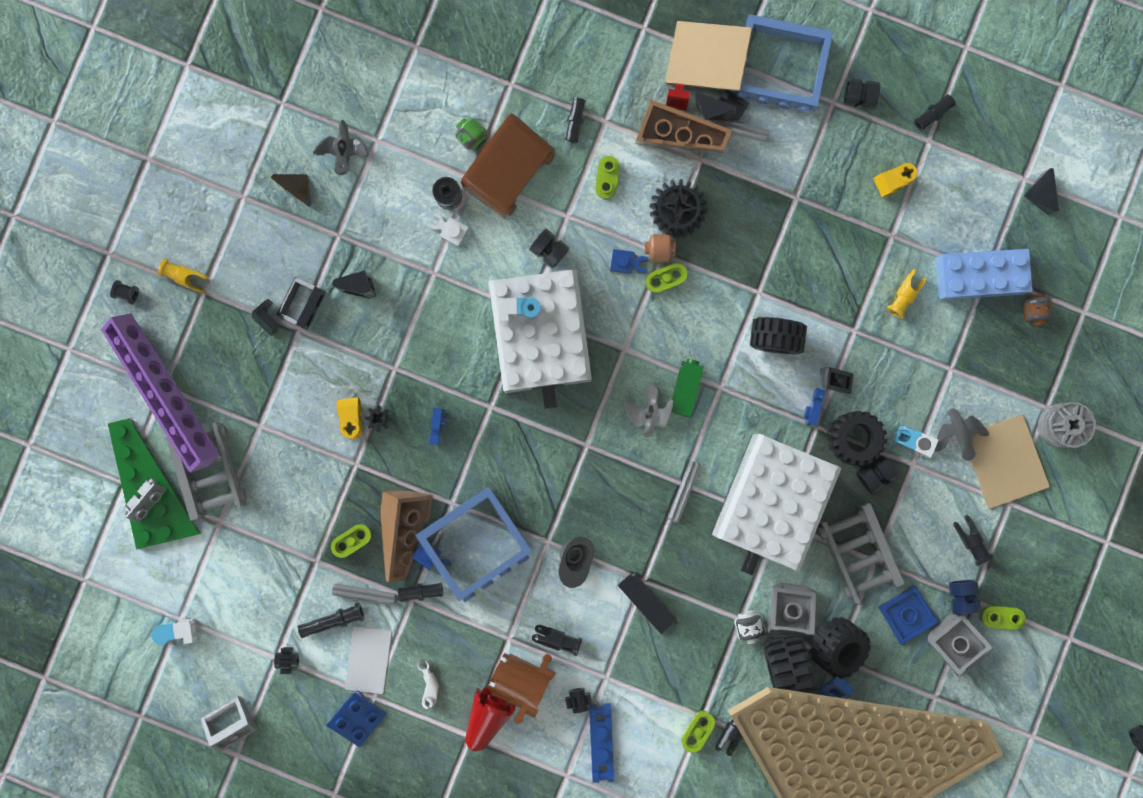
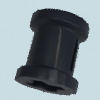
M116 280L113 283L110 291L111 298L126 300L131 305L136 302L139 295V288L137 286L131 287L122 284L120 280Z

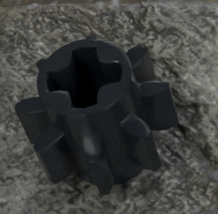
M380 405L377 406L376 411L369 408L371 414L369 417H365L371 423L368 428L376 426L377 432L381 431V427L389 429L387 423L393 420V418L387 415L390 410L386 409L383 412ZM376 414L383 415V417L381 418L383 421L382 423H375Z
M283 647L281 652L275 653L274 667L275 669H280V674H291L293 669H298L299 653H293V647Z
M584 688L568 691L569 696L565 697L567 709L572 708L574 714L589 710L588 705L592 704L590 692L585 693Z

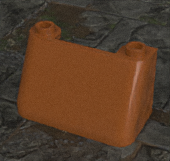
M511 113L461 179V185L464 190L502 218H505L507 215L511 216L517 208V205H515L516 198L539 167L545 163L547 165L551 163L555 157V149L520 118Z

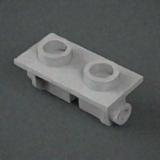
M153 478L146 480L137 491L142 497L139 498L134 495L124 506L123 513L126 515L125 518L139 523L147 516L149 510L161 499L167 489L157 485L158 482Z

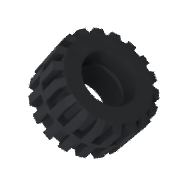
M755 318L752 323L749 346L756 350L791 355L804 353L807 325L799 321L783 318Z
M853 411L839 416V419L832 423L833 427L829 429V433H831L830 437H828V442H831L829 447L831 451H834V456L841 459V462L848 463L849 465L870 464L873 460H877L880 457V453L884 452L885 448L883 446L887 444V439L884 438V435L887 432L882 428L884 426L882 421L879 422L877 420L878 417L875 415H870L866 411ZM855 425L863 427L868 435L867 445L861 451L852 450L846 440L848 430Z
M836 617L832 621H826L824 626L821 625L819 627V631L813 636L814 640L811 641L812 648L810 649V654H812L813 661L833 677L837 676L842 679L845 676L850 677L854 672L859 671V668L865 664L864 661L868 659V652L871 649L869 645L870 638H868L867 633L844 617L839 619Z

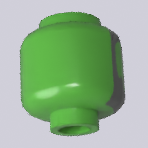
M464 118L456 125L458 129L455 134L456 139L467 150H478L487 141V130L477 119L470 118L466 120Z

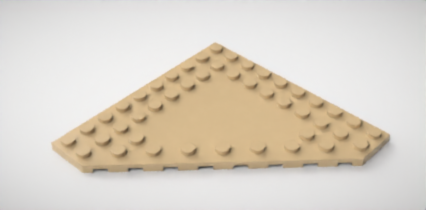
M771 687L763 689L728 710L777 798H931L1003 755L988 722L975 718Z

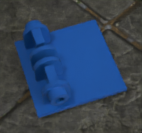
M359 690L352 692L350 697L326 724L327 727L358 747L363 744L387 715L385 711L363 697L364 694Z

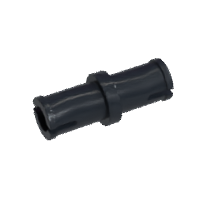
M947 94L935 105H930L924 114L914 120L915 126L920 131H923L935 120H940L945 112L956 105L954 98Z
M573 97L570 116H567L568 127L565 141L578 143L580 127L584 122L582 116L586 100Z
M420 583L413 587L398 588L400 602L415 599L424 601L425 598L443 597L442 583L429 585Z

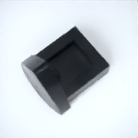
M725 90L719 99L736 106V121L740 120L749 105L747 101L736 97L729 90Z
M267 299L252 311V319L272 336L278 331V323L267 313L273 304L270 299Z

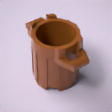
M504 652L502 657L507 660L506 662L500 661L490 680L495 685L494 687L488 685L487 690L491 691V694L520 708L518 714L513 719L515 724L522 723L525 714L533 718L536 717L539 711L537 707L549 681L556 674V672L547 668L552 660L550 654L544 655L540 667H537L511 653L507 654Z

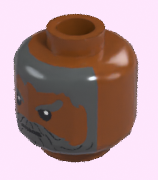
M1045 294L1027 296V300L1023 302L1025 320L1033 322L1034 326L1047 324V319H1051L1054 315L1051 298L1045 297Z

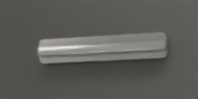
M707 120L731 129V133L766 142L769 136V130L736 120Z
M690 461L668 516V519L678 523L680 521L700 469L699 463Z
M334 584L332 588L333 596L394 605L396 601L395 593L342 584Z

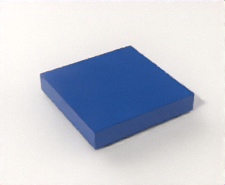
M916 585L878 606L900 645L905 644L938 624Z

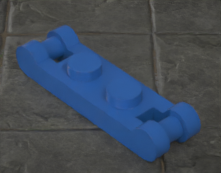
M611 703L604 704V706L590 704L592 782L599 783L601 780L614 782ZM596 715H605V720H596ZM607 765V771L599 772L598 766Z

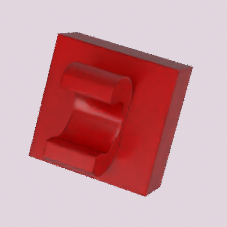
M676 83L675 89L668 90L667 106L677 110H687L690 92L684 91V84Z

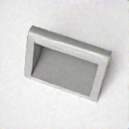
M240 696L235 697L200 718L209 746L219 752L258 730ZM237 707L241 720L216 734L210 722Z

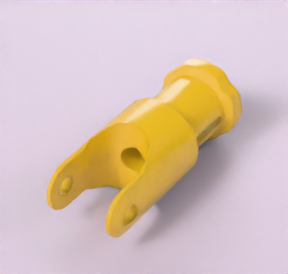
M167 258L163 259L158 268V276L162 277L164 275L173 279L175 283L200 293L205 291L191 284V275L210 279L208 276L191 268L173 264Z
M915 269L908 274L898 289L897 297L892 305L887 307V311L900 319L905 317L904 312L915 301L927 278H923L917 287L913 289L911 287V279L916 272Z

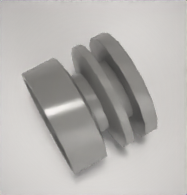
M1077 402L1057 403L1048 406L1041 413L1038 419V431L1041 438L1050 446L1055 448H1077L1086 445L1092 439L1096 431V420L1090 409L1083 404Z

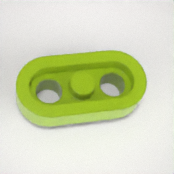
M603 157L598 165L595 191L597 196L604 200L611 199L616 194L620 165L615 157ZM607 163L613 165V168L611 170H607L605 168V165ZM604 184H608L610 186V189L608 191H604L602 189V186Z
M674 263L653 271L646 278V287L652 293H661L681 285L687 278V269L680 263ZM674 271L679 272L680 277L675 279L672 276V273ZM654 279H658L660 281V285L654 286L652 284V281Z
M365 524L355 525L332 541V553L339 558H344L370 542L372 538L371 529ZM359 531H363L365 533V537L363 539H360L358 537ZM343 542L347 545L346 550L340 549V543Z
M986 606L980 613L981 622L990 628L1017 630L1022 628L1026 621L1024 612L1015 607ZM992 614H996V619L994 621H991L990 619ZM1017 615L1018 620L1013 623L1012 617Z
M704 710L697 712L681 737L682 745L686 751L691 753L698 752L705 744L715 727V720L710 712ZM701 718L707 719L705 725L699 723ZM693 736L696 738V741L694 743L688 742V739Z

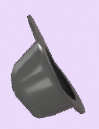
M574 538L566 542L560 549L558 574L560 581L568 588L581 586L588 576L595 553L594 545L588 538Z

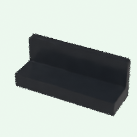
M634 571L618 584V587L660 634L673 623L676 624L678 622Z

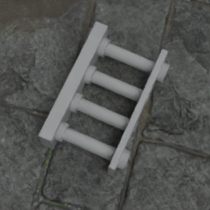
M218 422L212 423L214 431L208 432L207 435L210 440H217L220 456L214 462L223 460L226 472L202 480H193L192 474L189 473L168 437H166L190 521L204 518L203 513L205 510L235 501L236 507L246 505L244 501L247 499L243 487L240 488L227 444V429ZM229 480L232 493L203 502L199 500L197 494L199 489Z
M870 503L858 505L860 511L857 512V515L828 526L826 521H820V528H818L822 540L826 539L846 587L843 588L844 594L848 601L851 600L855 604L860 603L857 594L887 582L888 584L891 583L894 587L904 584ZM860 522L866 524L868 531L865 535L836 546L832 534ZM869 542L871 544L874 543L877 550L874 552V555L850 565H844L840 554ZM877 562L879 564L882 563L885 569L882 575L853 586L849 574Z

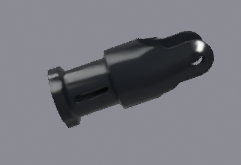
M965 515V520L970 528V535L964 533L957 522H954L953 526L966 549L972 553L976 560L975 564L978 566L991 560L994 556L989 554L983 543L984 539L971 517Z
M540 624L535 626V631L539 634L532 635L533 642L557 651L564 650L573 653V656L577 657L583 638L579 637L577 639L565 635L563 631Z
M733 719L731 722L728 721L715 745V750L720 751L725 742L731 739L726 750L727 756L733 754L742 738Z

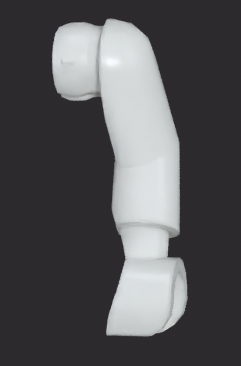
M427 659L425 661L427 667L421 665V660L417 663V668L423 672V678L426 682L422 699V706L425 709L432 708L436 704L439 690L437 679L434 673L430 671L431 660Z

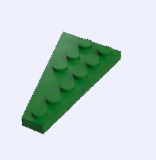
M132 419L108 423L125 503L127 504L134 495L141 498L142 496L137 491L150 478L155 479L158 482L157 485L167 489L161 499L149 510L145 518L139 523L130 520L136 550L202 534L194 522L190 521L188 511H186L179 500L180 497L164 471L160 469L153 453L149 451L144 442L145 440Z

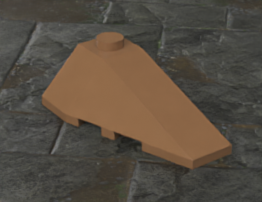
M405 490L383 491L380 514L387 582L406 580L413 563L414 549L418 542L415 535L422 531L425 522L428 523L430 519L433 495Z

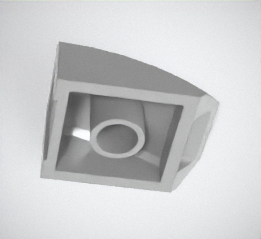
M788 583L774 585L770 603L768 634L773 637H781L796 633L801 635L803 640L812 639L815 634L816 591L803 585Z
M949 614L929 631L928 642L958 678L965 675L993 650V647L963 614Z

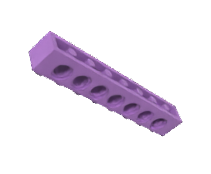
M132 313L111 317L101 328V331L187 470L191 473L209 467L220 454Z

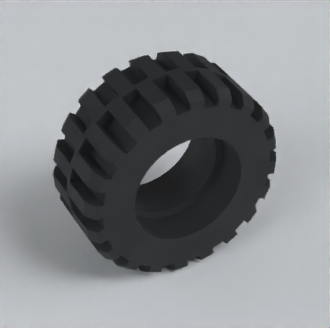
M796 633L768 639L763 643L773 688L819 695L810 658L801 635Z

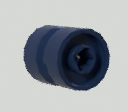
M977 580L949 582L950 595L954 597L951 600L953 614L981 612L980 599L976 597L979 593Z

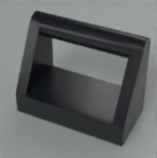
M365 270L336 278L332 281V285L343 293L367 299L377 297L372 278Z
M295 277L276 315L308 330L326 292ZM300 285L311 289L312 292L297 321L286 316V313Z

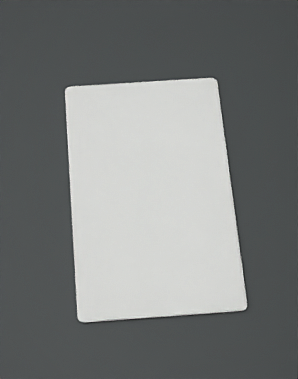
M353 626L345 683L346 690L383 694L391 639L390 630Z

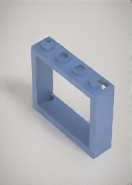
M749 14L745 27H751L752 31L822 45L812 99L744 84L741 85L740 92L732 91V93L743 100H748V98L755 99L760 104L774 103L784 109L794 107L803 113L804 111L814 112L819 103L833 31Z
M489 486L415 535L458 601L463 599L464 602L473 598L476 595L474 591L481 587L484 590L494 583L492 579L497 575L503 577L512 571L510 566L516 562L521 565L529 559L528 554L532 552ZM488 498L522 551L463 591H460L427 541V538Z

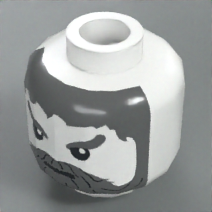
M754 610L739 613L738 618L734 621L738 639L746 641L747 644L759 642V637H762L765 633L762 617L760 614H756Z

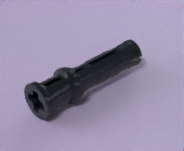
M358 602L353 607L344 610L340 608L332 615L298 625V633L301 639L334 627L340 626L344 628L356 621L363 622L365 621L362 606Z

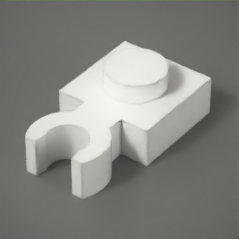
M435 213L434 217L439 219V224L432 225L429 223L428 226L434 231L441 230L442 232L439 235L441 238L459 247L469 227L451 217L445 222L440 214Z

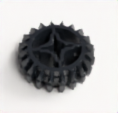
M682 179L679 180L678 185L675 184L674 180H671V187L663 183V190L660 188L656 189V193L659 196L652 195L651 199L656 203H650L649 208L655 209V211L650 212V217L657 216L653 220V224L655 225L660 222L661 225L658 230L662 231L664 227L667 228L666 235H669L672 230L674 231L673 236L675 238L678 236V231H681L682 237H686V229L690 234H693V226L699 229L701 225L698 221L704 222L705 217L701 214L707 213V209L701 206L706 205L707 201L699 200L703 197L704 193H695L698 190V186L690 189V181L687 182L686 186H683ZM676 193L673 202L661 203L667 195ZM683 193L692 199L695 207L684 201ZM679 200V204L683 209H681L677 218V212L673 208H675ZM661 210H665V212L673 216L674 224L665 219ZM695 213L691 221L680 225L683 215Z

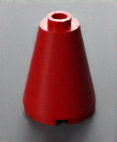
M478 688L474 694L465 736L467 747L475 752L484 750L514 714L516 706L491 694V691L487 690V688H483L482 691Z

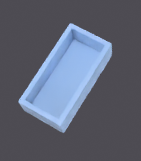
M1029 249L952 253L936 257L939 300L1024 295L1032 292Z

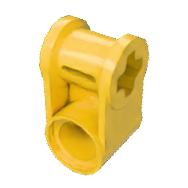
M905 163L875 176L873 180L881 197H886L909 185L917 176V168L911 163ZM903 172H904V173H907V172H908L910 176H908V177H907V176H904V177H903V176H902V173H903Z
M360 398L337 400L336 406L341 434L349 439H358L363 434ZM351 425L356 427V430L352 431V433L348 432Z

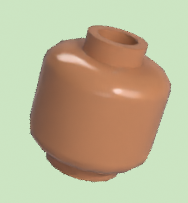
M653 234L650 236L649 242H645V254L649 255L651 262L667 263L670 262L672 257H675L676 241L672 240L670 235Z

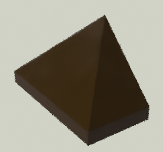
M273 174L270 177L309 207L311 205L307 174Z

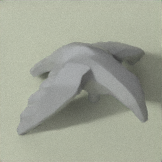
M649 385L646 388L648 398L646 409H639L629 401H622L627 415L635 426L641 427L645 425L642 433L645 437L652 436L656 425L666 426L673 406V400H669L666 407L660 409L659 388L655 385Z

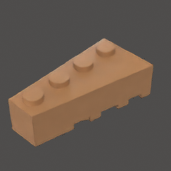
M651 100L638 133L636 144L723 153L732 130Z

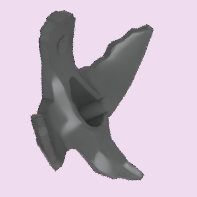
M344 120L340 121L337 138L328 136L313 150V154L317 156L325 154L335 155L337 163L334 172L338 175L347 174L350 156L356 154L360 157H367L369 155L366 145L360 138H349L348 126Z
M955 408L949 410L952 424L942 425L937 436L938 443L935 451H941L951 441H958L961 446L962 459L970 461L976 455L972 446V436L977 433L981 436H987L989 432L973 415L964 420Z

